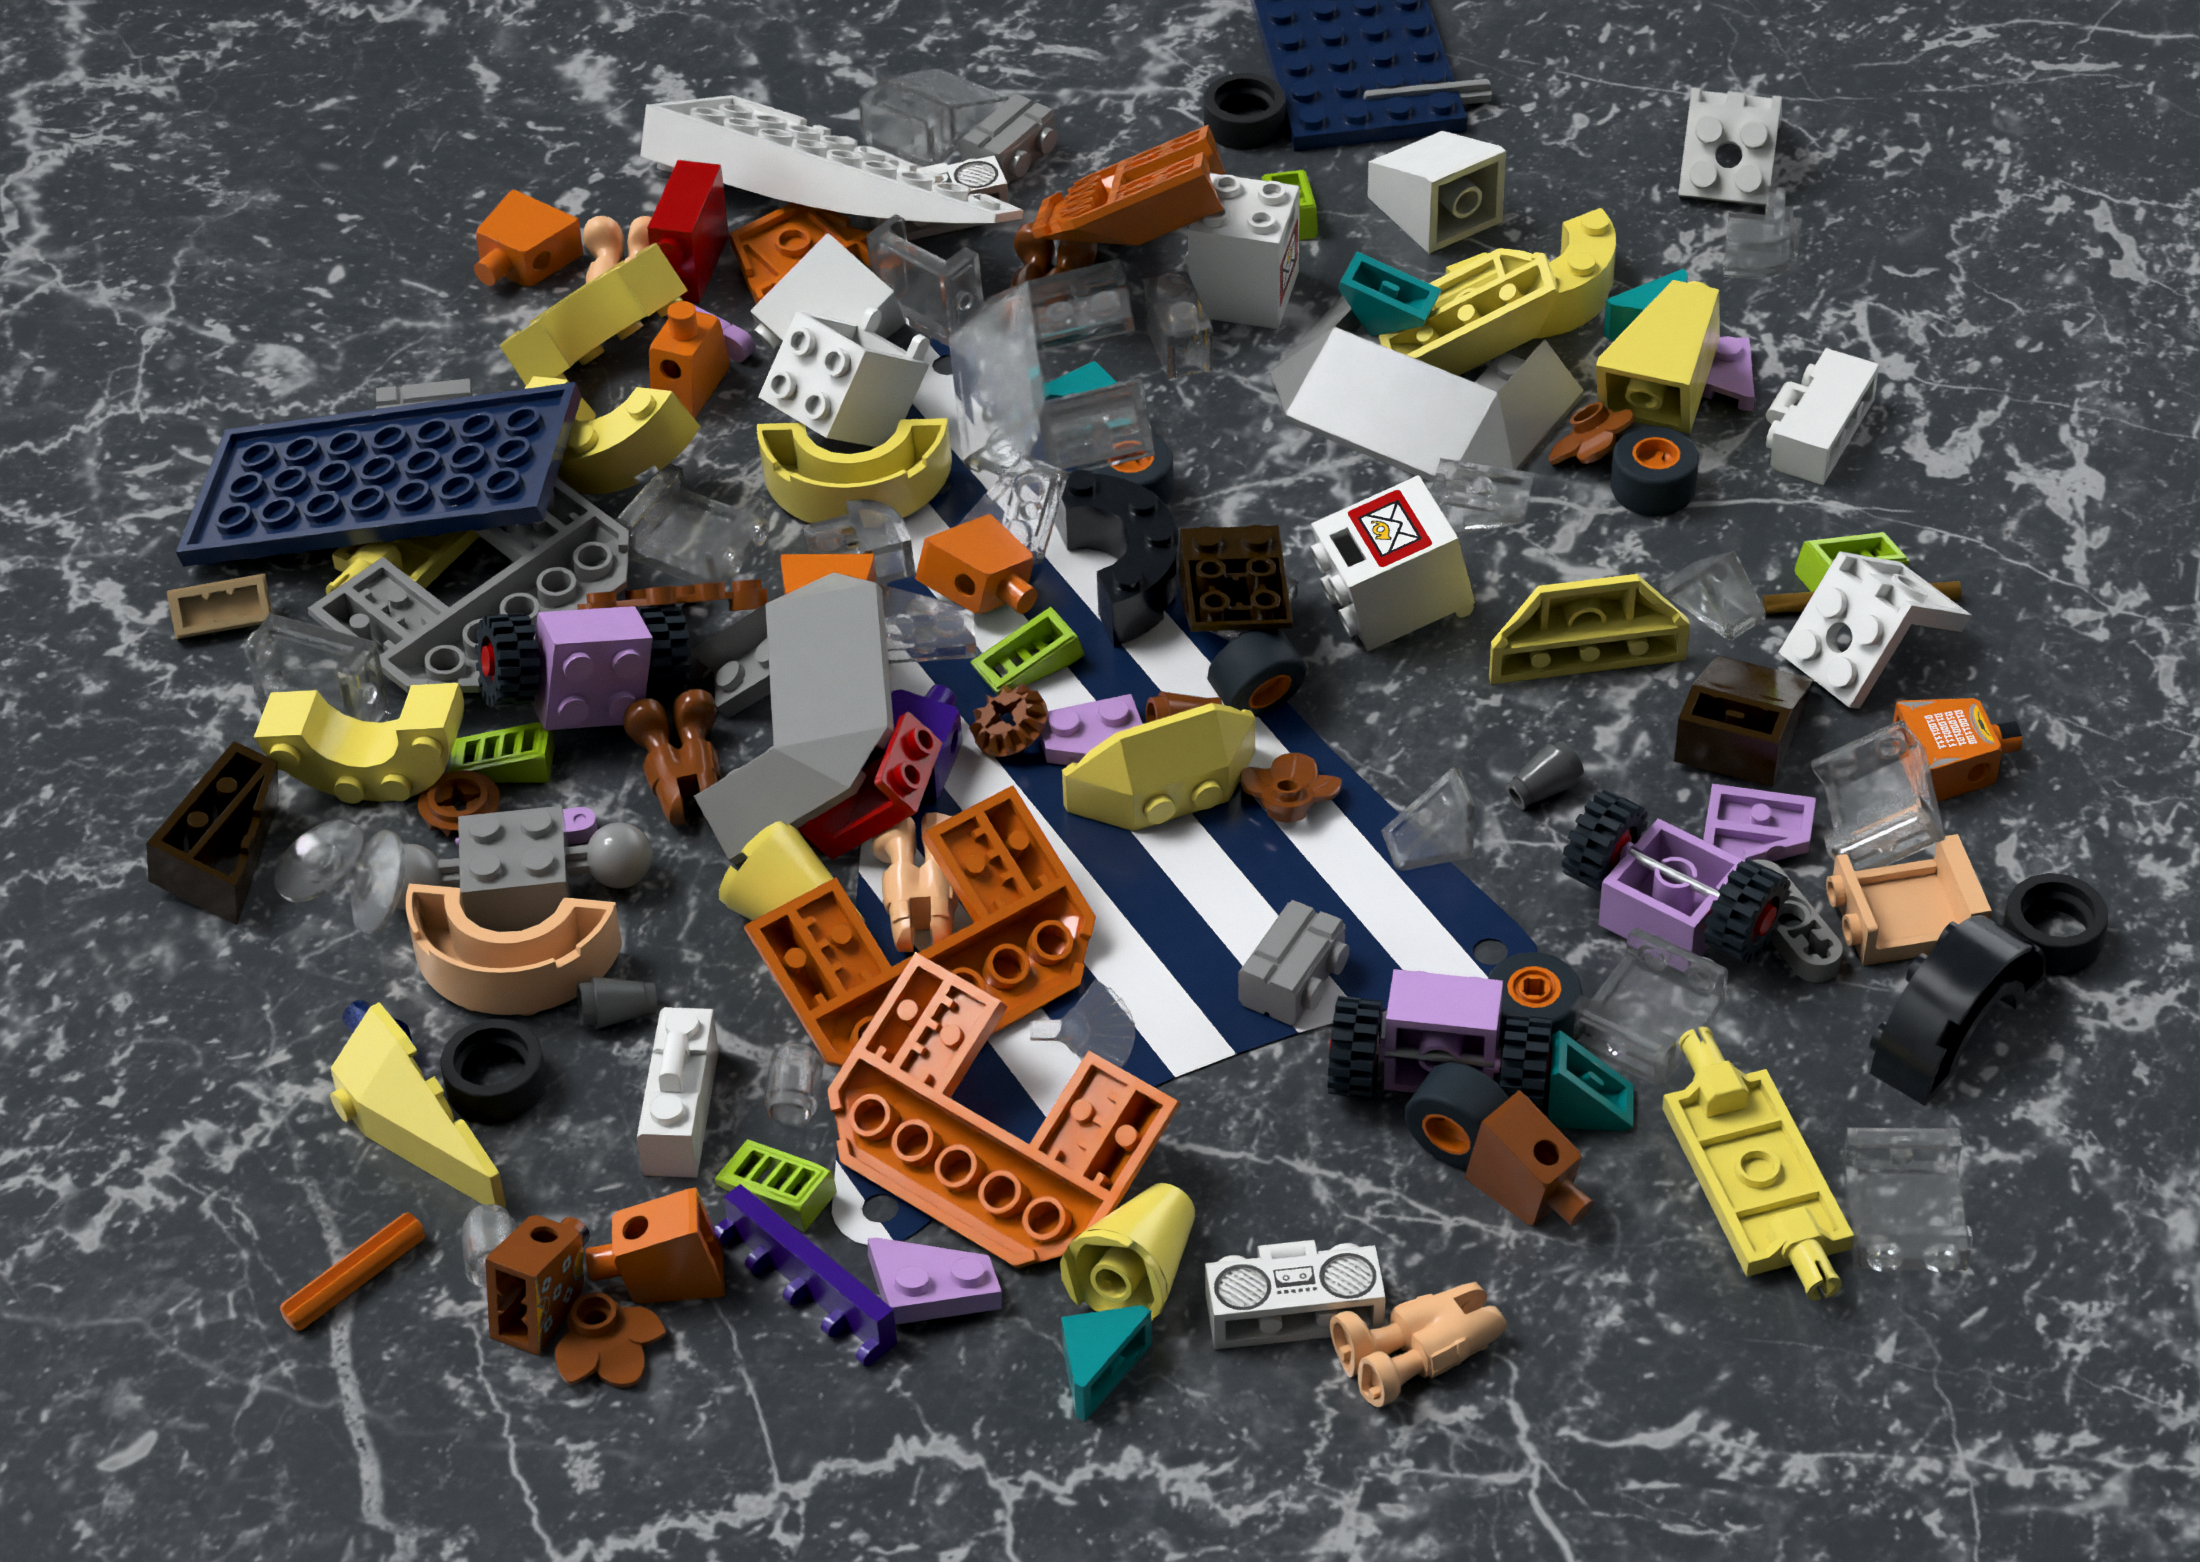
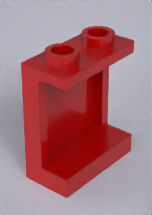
M910 712L904 713L898 718L884 756L861 769L867 777L858 792L813 820L807 821L806 824L797 829L825 855L834 860L916 814L943 742Z

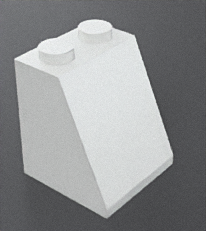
M1440 131L1369 161L1368 198L1430 254L1503 222L1506 150L1499 145Z
M829 233L750 311L757 325L754 329L755 334L772 350L777 346L781 347L796 311L859 324L865 310L869 307H874L882 312V318L875 333L885 339L905 324L894 291Z

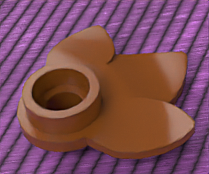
M1595 402L1583 407L1571 417L1570 424L1573 429L1569 435L1555 444L1549 455V462L1551 465H1557L1574 456H1577L1583 464L1600 460L1614 447L1616 442L1615 434L1622 432L1633 424L1635 419L1633 411L1625 409L1613 412L1611 409H1606L1602 402Z
M1296 752L1282 754L1273 761L1271 768L1247 767L1241 771L1240 775L1241 787L1244 792L1261 798L1263 806L1267 809V815L1275 821L1285 823L1304 819L1313 803L1335 798L1342 788L1341 778L1318 775L1315 760L1308 755Z
M592 1292L585 1294L574 1302L567 1316L568 1333L555 1348L558 1373L568 1385H575L596 1373L601 1381L611 1386L621 1388L635 1386L641 1380L645 1371V1357L642 1346L650 1345L666 1335L665 1328L658 1316L642 1306L620 1307L617 1302L604 1293ZM594 1322H602V1323H599V1324L590 1325V1324H592V1323H594Z

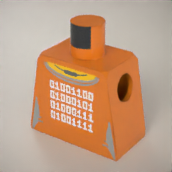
M1975 698L1903 700L1896 702L1891 739L1922 806L1991 786L1997 781L2001 755L2021 751L2022 733L2019 724L2016 721L1991 725L1981 701Z

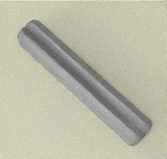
M1476 79L1392 89L1367 90L1363 96L1364 100L1458 91L1462 104H1473L1491 101L1492 90L1488 79Z

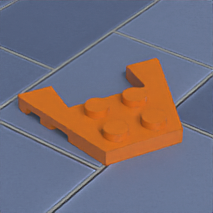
M797 203L783 206L730 232L731 248L756 304L827 233L834 237L851 254L859 257L883 281L916 266L917 251L906 244H903L900 249L886 242V235L874 229L864 232L850 225V218L836 211Z

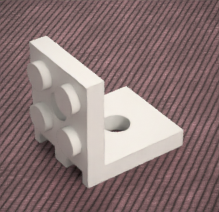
M1692 88L1678 196L1768 206L1777 133L1781 123L1782 97L1773 96L1772 98L1747 96L1746 93L1728 91L1727 93L1701 91V88ZM1724 144H1734L1742 152L1740 163L1733 168H1724L1716 161V152Z
M1839 551L1778 653L1810 678L1814 679V681L1850 708L1860 709L1911 624L1962 632L1972 615L1901 562ZM1847 625L1852 632V642L1847 650L1841 652L1837 646L1836 637L1839 630Z

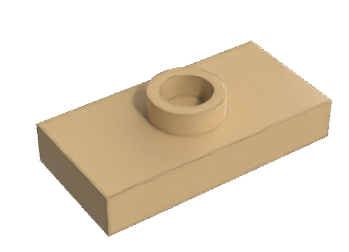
M265 573L167 591L176 639L274 622Z

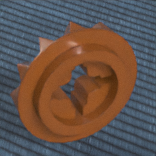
M1023 683L1014 690L1004 685L1000 695L996 697L986 695L987 705L973 710L976 721L969 729L976 745L984 753L996 757L1010 756L1026 749L1042 733L1048 717L1047 705L1037 690L1031 691ZM1009 713L1014 717L1013 721L1016 725L1012 727L1010 723L1006 724L1000 718L1004 714Z
M467 770L442 774L434 785L420 793L418 798L420 818L425 820L429 831L441 829L448 838L455 831H459L458 816L499 812L500 794L493 780L484 774ZM456 796H459L460 801L464 802L466 809L456 811L453 804L456 803Z

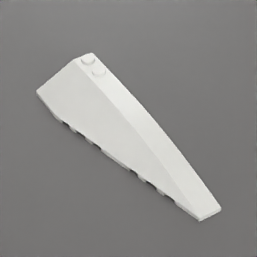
M730 95L646 105L640 157L657 162V168L664 171L672 172L677 160L719 164L722 168L724 184L805 206L876 218L941 223H999L1022 219L1023 209L987 194H970V187L960 183H943V176L932 171H924V174L917 173V165L871 146L857 147L858 140L848 136H831V129L822 125L806 126L807 119L736 96Z

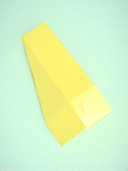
M380 1002L371 1006L330 1068L336 1090L330 1093V1098L335 1110L343 1121L347 1122L352 1119L367 1138L495 1212L506 1208L499 1171L463 1119L454 1122L452 1110L444 1097V1089L435 1076L425 1081L420 1068L412 1058L417 1055V1049L406 1033Z

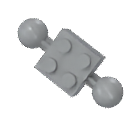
M553 806L458 816L459 858L439 860L431 850L421 845H400L390 850L382 858L377 869L376 879L382 897L389 904L401 910H406V893L409 883L443 887L460 886L466 917L481 928L499 932L527 929L536 926L555 913L563 898H572L571 875L591 873L599 883L615 889L634 886L647 875L652 864L653 853L647 836L636 826L623 822L610 823L601 827L592 835L588 845L569 846L563 807Z

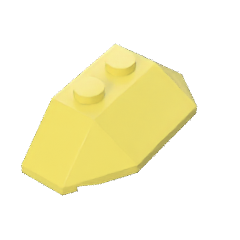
M1498 248L1434 280L1429 284L1442 290L1424 326L1379 335L1380 343L1382 346L1459 376L1536 338L1559 295L1548 257L1544 253L1539 252L1532 254L1521 250Z
M1638 574L1538 586L1491 641L1489 680L1492 685L1684 661L1687 659L1690 623L1682 612Z
M1209 703L1116 732L1091 749L1079 763H1071L1062 769L1063 805L1069 813L1131 831H1137L1228 802L1240 782L1241 771L1248 767L1255 754V716L1250 710L1243 709L1240 711L1231 706Z

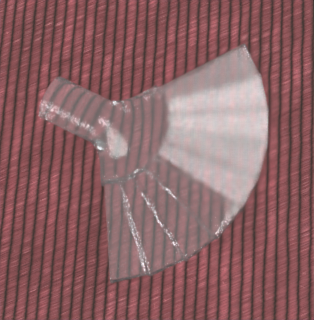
M1095 979L1073 1008L1071 1007L1063 1018L1058 1020L1031 1019L1030 1041H1059L1064 1043L1081 1061L1089 1050L1122 1068L1133 1051L1135 1022L1133 1021L1130 1009L1127 1008L1122 997L1120 998L1110 987H1106Z

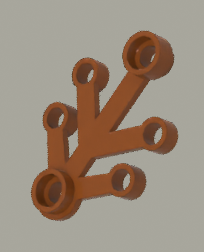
M761 579L732 581V591L725 592L724 582H712L687 586H664L625 591L626 600L617 601L616 591L587 593V604H577V608L582 610L638 607L728 599L729 611L758 609L768 603L767 588L762 589Z

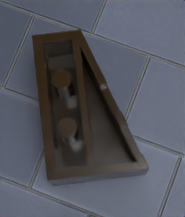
M233 741L147 841L148 881L237 925L279 802L278 762Z

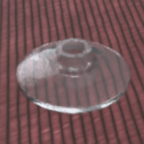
M335 819L308 830L291 844L279 860L274 873L276 890L288 901L305 902L321 897L340 886L356 869L364 855L367 841L363 829L352 820Z
M381 830L374 834L367 842L358 860L350 864L346 873L345 887L350 892L352 917L356 927L364 933L374 934L386 926L397 907L402 892L405 876V851L401 838L393 831Z

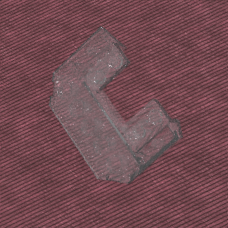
M1119 259L1029 280L994 294L981 304L948 337L962 460L966 468L980 473L983 469L998 475L1001 483L1018 488L1051 480L1052 476L1070 474L1075 470L1090 471L1155 455L1146 393L1141 378L1085 392L1068 394L1055 399H1051L1045 352L1136 331L1126 269Z

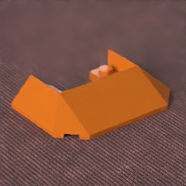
M1209 125L1074 182L1073 186L1067 189L1069 194L1065 198H1063L1061 192L1054 193L1045 198L1041 203L1031 229L1034 238L1139 246L1199 221L1204 216H1211L1223 211L1224 209L1210 178V173L1226 175Z
M1014 785L924 832L922 840L974 923L918 952V954L998 998L1008 1007L991 1035L1077 989L1081 985L1085 967L1084 960L1089 939L1092 936L1096 915ZM837 878L814 888L744 926V930L826 1064L842 1068L912 956L891 967Z
M915 952L827 1089L830 1109L835 1114L839 1140L836 1143L839 1160L843 1165L1017 1269L1063 1256L1069 1243L1077 1235L1116 1210L1181 1103L1088 1050L1030 1144L1024 1142L951 1099V1096L1008 1007L998 998Z

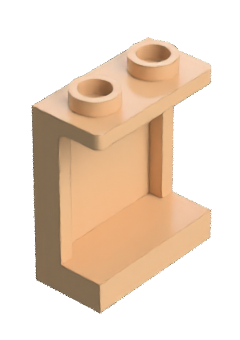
M1958 834L1938 837L1934 859L1854 871L1847 854L1836 855L1833 876H1828L1826 880L1829 902L1833 908L1839 907L1843 917L1842 929L1845 941L1848 946H1855L1863 966L1915 958L1921 953L1929 955L1936 947L1942 931L1950 922L1954 921L1960 924L1964 920L1976 915H1983L1991 919V907Z

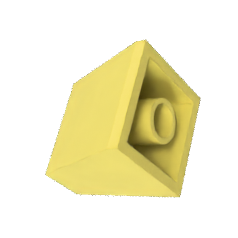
M1672 280L1598 357L1596 364L1598 402H1602L1606 409H1611L1613 412L1625 409L1633 411L1635 416L1634 422L1670 428L1675 431L1691 434L1720 340L1719 289L1710 288L1708 285L1696 281L1686 283Z

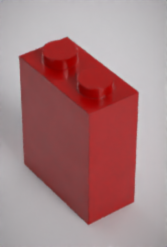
M677 160L648 224L647 231L649 246L655 243L658 244L688 290L680 295L683 301L700 304L729 237L721 165Z

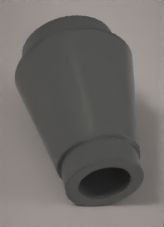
M1558 741L1554 745L1546 743L1513 779L1505 785V789L1511 801L1518 808L1524 810L1529 805L1536 804L1576 786L1577 778L1583 775L1584 768L1576 752L1566 742Z
M591 976L589 982L577 984V1011L581 1026L593 1025L596 1030L648 1014H656L657 996L654 982L643 983L642 981Z

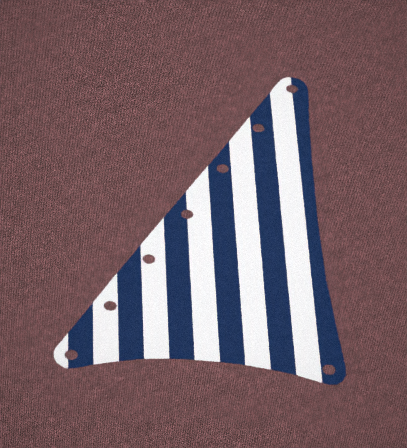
M942 337L930 340L929 348L923 359L924 362L929 364V367L905 419L948 418L952 464L948 478L951 480L952 486L950 490L944 494L936 495L916 512L893 522L884 617L891 693L894 690L903 689L925 697L933 685L938 684L949 688L956 696L957 703L955 707L960 711L962 744L939 799L936 801L923 796L917 813L910 816L916 826L917 847L914 855V864L920 868L925 863V851L921 833V820L924 814L937 812L954 816L1014 785L1096 915L1092 936L1089 939L1084 960L1085 967L1081 985L1074 991L989 1036L951 1096V1099L1030 1144L1088 1050L1155 1087L1236 1054L1301 1032L1333 1024L1338 996L1382 1000L1383 1010L1388 1009L1393 969L1488 979L1490 971L1498 964H1483L1475 959L1473 949L1479 941L1486 939L1500 941L1508 950L1507 958L1518 953L1537 952L1536 944L1523 928L1341 759L1288 702L1255 717V754L1248 767L1271 768L1273 761L1282 754L1296 752L1308 755L1315 760L1318 775H1329L1342 779L1341 791L1335 798L1313 803L1304 819L1290 823L1271 819L1267 815V809L1263 806L1261 798L1245 793L1240 781L1228 802L1169 820L1163 824L1131 831L1067 812L1063 805L1062 769L1067 767V765L1047 763L1038 738L1026 749L1010 756H991L979 749L969 729L976 721L973 710L987 705L986 695L996 697L997 695L972 668L970 661L1049 607H1052L1078 636L1085 656L1061 670L1026 685L1031 691H1038L1044 699L1048 711L1131 694L1141 721L1145 724L1147 700L1149 697H1158L1161 691L1206 698L1219 697L1207 679L1208 670L1216 655L1230 641L1221 631L1191 632L1182 606L1181 589L1179 587L1176 601L1171 602L1165 609L1164 619L1158 625L1136 639L1113 646L1098 615L1097 571L1113 565L1119 559L1104 551L1092 549L1067 550L1052 517L1051 477L1070 474L1075 470L1081 469L1047 428L1039 427L1037 416L1027 406L986 351L977 344L961 338ZM947 355L956 356L963 363L962 369L956 374L951 375L937 373L932 365L936 359ZM991 514L1033 554L1034 564L1029 584L1038 591L1035 604L1029 611L1023 614H1019L1007 604L983 614H975L915 579L924 538ZM926 600L935 604L938 611L936 616L930 621L916 622L907 617L905 613L907 606L914 601ZM1052 640V641L1046 643V645L1048 646L1049 644H1051V643L1054 642V641ZM1035 648L1028 652L1033 656L1038 653V650ZM1018 656L1011 659L1016 667L1023 663ZM1001 664L992 668L1000 678L1008 673ZM1009 713L1004 714L1000 718L1006 724L1010 723L1012 727L1016 725L1013 721L1014 717ZM871 838L861 844L856 908L865 919V925L892 967L913 956L915 952L918 953L932 946L933 937L930 929L915 930L914 952H898L892 936L890 916L887 914L882 902V876L891 864L882 862L875 856L872 851ZM960 899L958 907L954 912L953 934L974 923ZM1294 900L1314 908L1316 913L1322 911L1342 919L1345 924V944L1349 945L1350 952L1341 973L1338 975L1330 973L1325 980V990L1317 1008L1313 1011L1305 1009L1296 1024L1294 1023L1291 1026L1271 1018L1268 1012L1261 1014L1242 1006L1239 1001L1238 972L1287 903ZM837 1148L834 1177L837 1193L832 1201V1216L835 1224L845 1236L856 1243L868 1245V1238L875 1237L903 1241L933 1219L843 1165L839 1160ZM878 1194L889 1195L897 1201L899 1209L896 1216L890 1221L882 1223L872 1222L864 1217L862 1212L865 1200Z

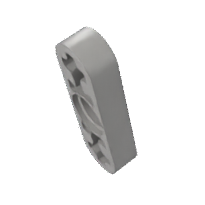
M1753 860L1788 877L1777 864L1771 861ZM1790 880L1791 886L1788 888L1790 896L1784 902L1787 905L1784 914L1797 916L1803 923L1795 927H1786L1779 924L1777 930L1773 929L1770 934V942L1799 977L1814 983L1827 982L1839 973L1843 951L1842 943ZM1808 949L1813 953L1812 955L1808 956Z

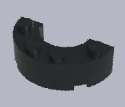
M1075 470L1070 474L1052 476V517L1067 550L1092 549L1104 551L1119 559L1113 565L1097 571L1098 615L1113 646L1126 643L1147 633L1164 619L1165 609L1171 602L1176 601L1179 593V530L1172 512L1154 492L1123 478L1096 474L1087 470Z
M1983 915L1972 916L1960 924L1954 921L1950 922L1942 931L1937 945L1929 955L1921 953L1914 959L1906 974V981L1909 982L1896 1003L1888 1021L1882 1022L1875 1030L1869 1044L1870 1049L1875 1051L1870 1074L1925 1106L1956 1073L1960 1057L1970 1036L1989 1009L1999 1000L2016 1009L2045 979L2047 960L2044 950Z

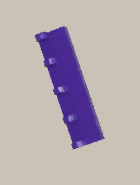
M741 1184L724 1196L727 1218L721 1221L714 1229L722 1246L727 1245L737 1237L753 1250L745 1260V1267L753 1274H758L771 1265L790 1281L782 1294L783 1299L792 1306L797 1305L808 1296L829 1313L821 1324V1330L832 1338L847 1328L864 1342L857 1350L855 1356L864 1366H870L897 1344L893 1308Z

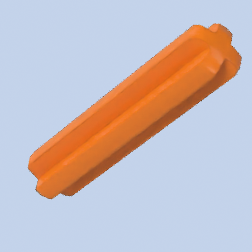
M403 1213L281 1304L280 1311L285 1322L293 1330L302 1331L424 1239L425 1233L420 1221L411 1213Z

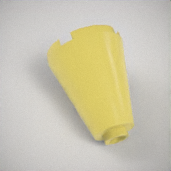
M777 821L760 831L741 850L748 858L739 871L730 865L719 888V900L728 909L753 921L834 878L800 832L788 822L786 825L782 821ZM857 910V912L859 913V915L861 916L862 920H863L864 923H865V919H864L863 916L860 914V912Z
M1154 1184L1077 1235L1069 1243L1067 1250L1060 1260L1061 1280L1070 1298L1078 1307L1083 1301L1096 1312L1143 1305L1151 1310V1321L1162 1312L1195 1219V1208L1188 1195L1171 1184Z

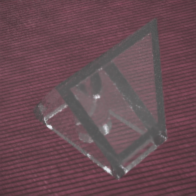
M1735 551L1697 560L1661 582L1660 590L1663 592V596L1684 607L1729 642L1765 620L1766 612Z
M1452 767L1381 830L1395 868L1405 871L1473 857L1475 804L1461 770Z

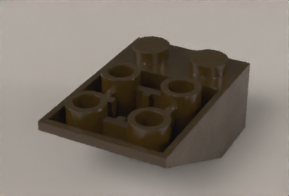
M1250 525L1242 527L1204 526L1180 529L1179 581L1182 606L1191 632L1292 628L1293 622L1279 525Z
M1716 655L1693 683L1678 718L1674 762L1773 787L1814 685V679Z

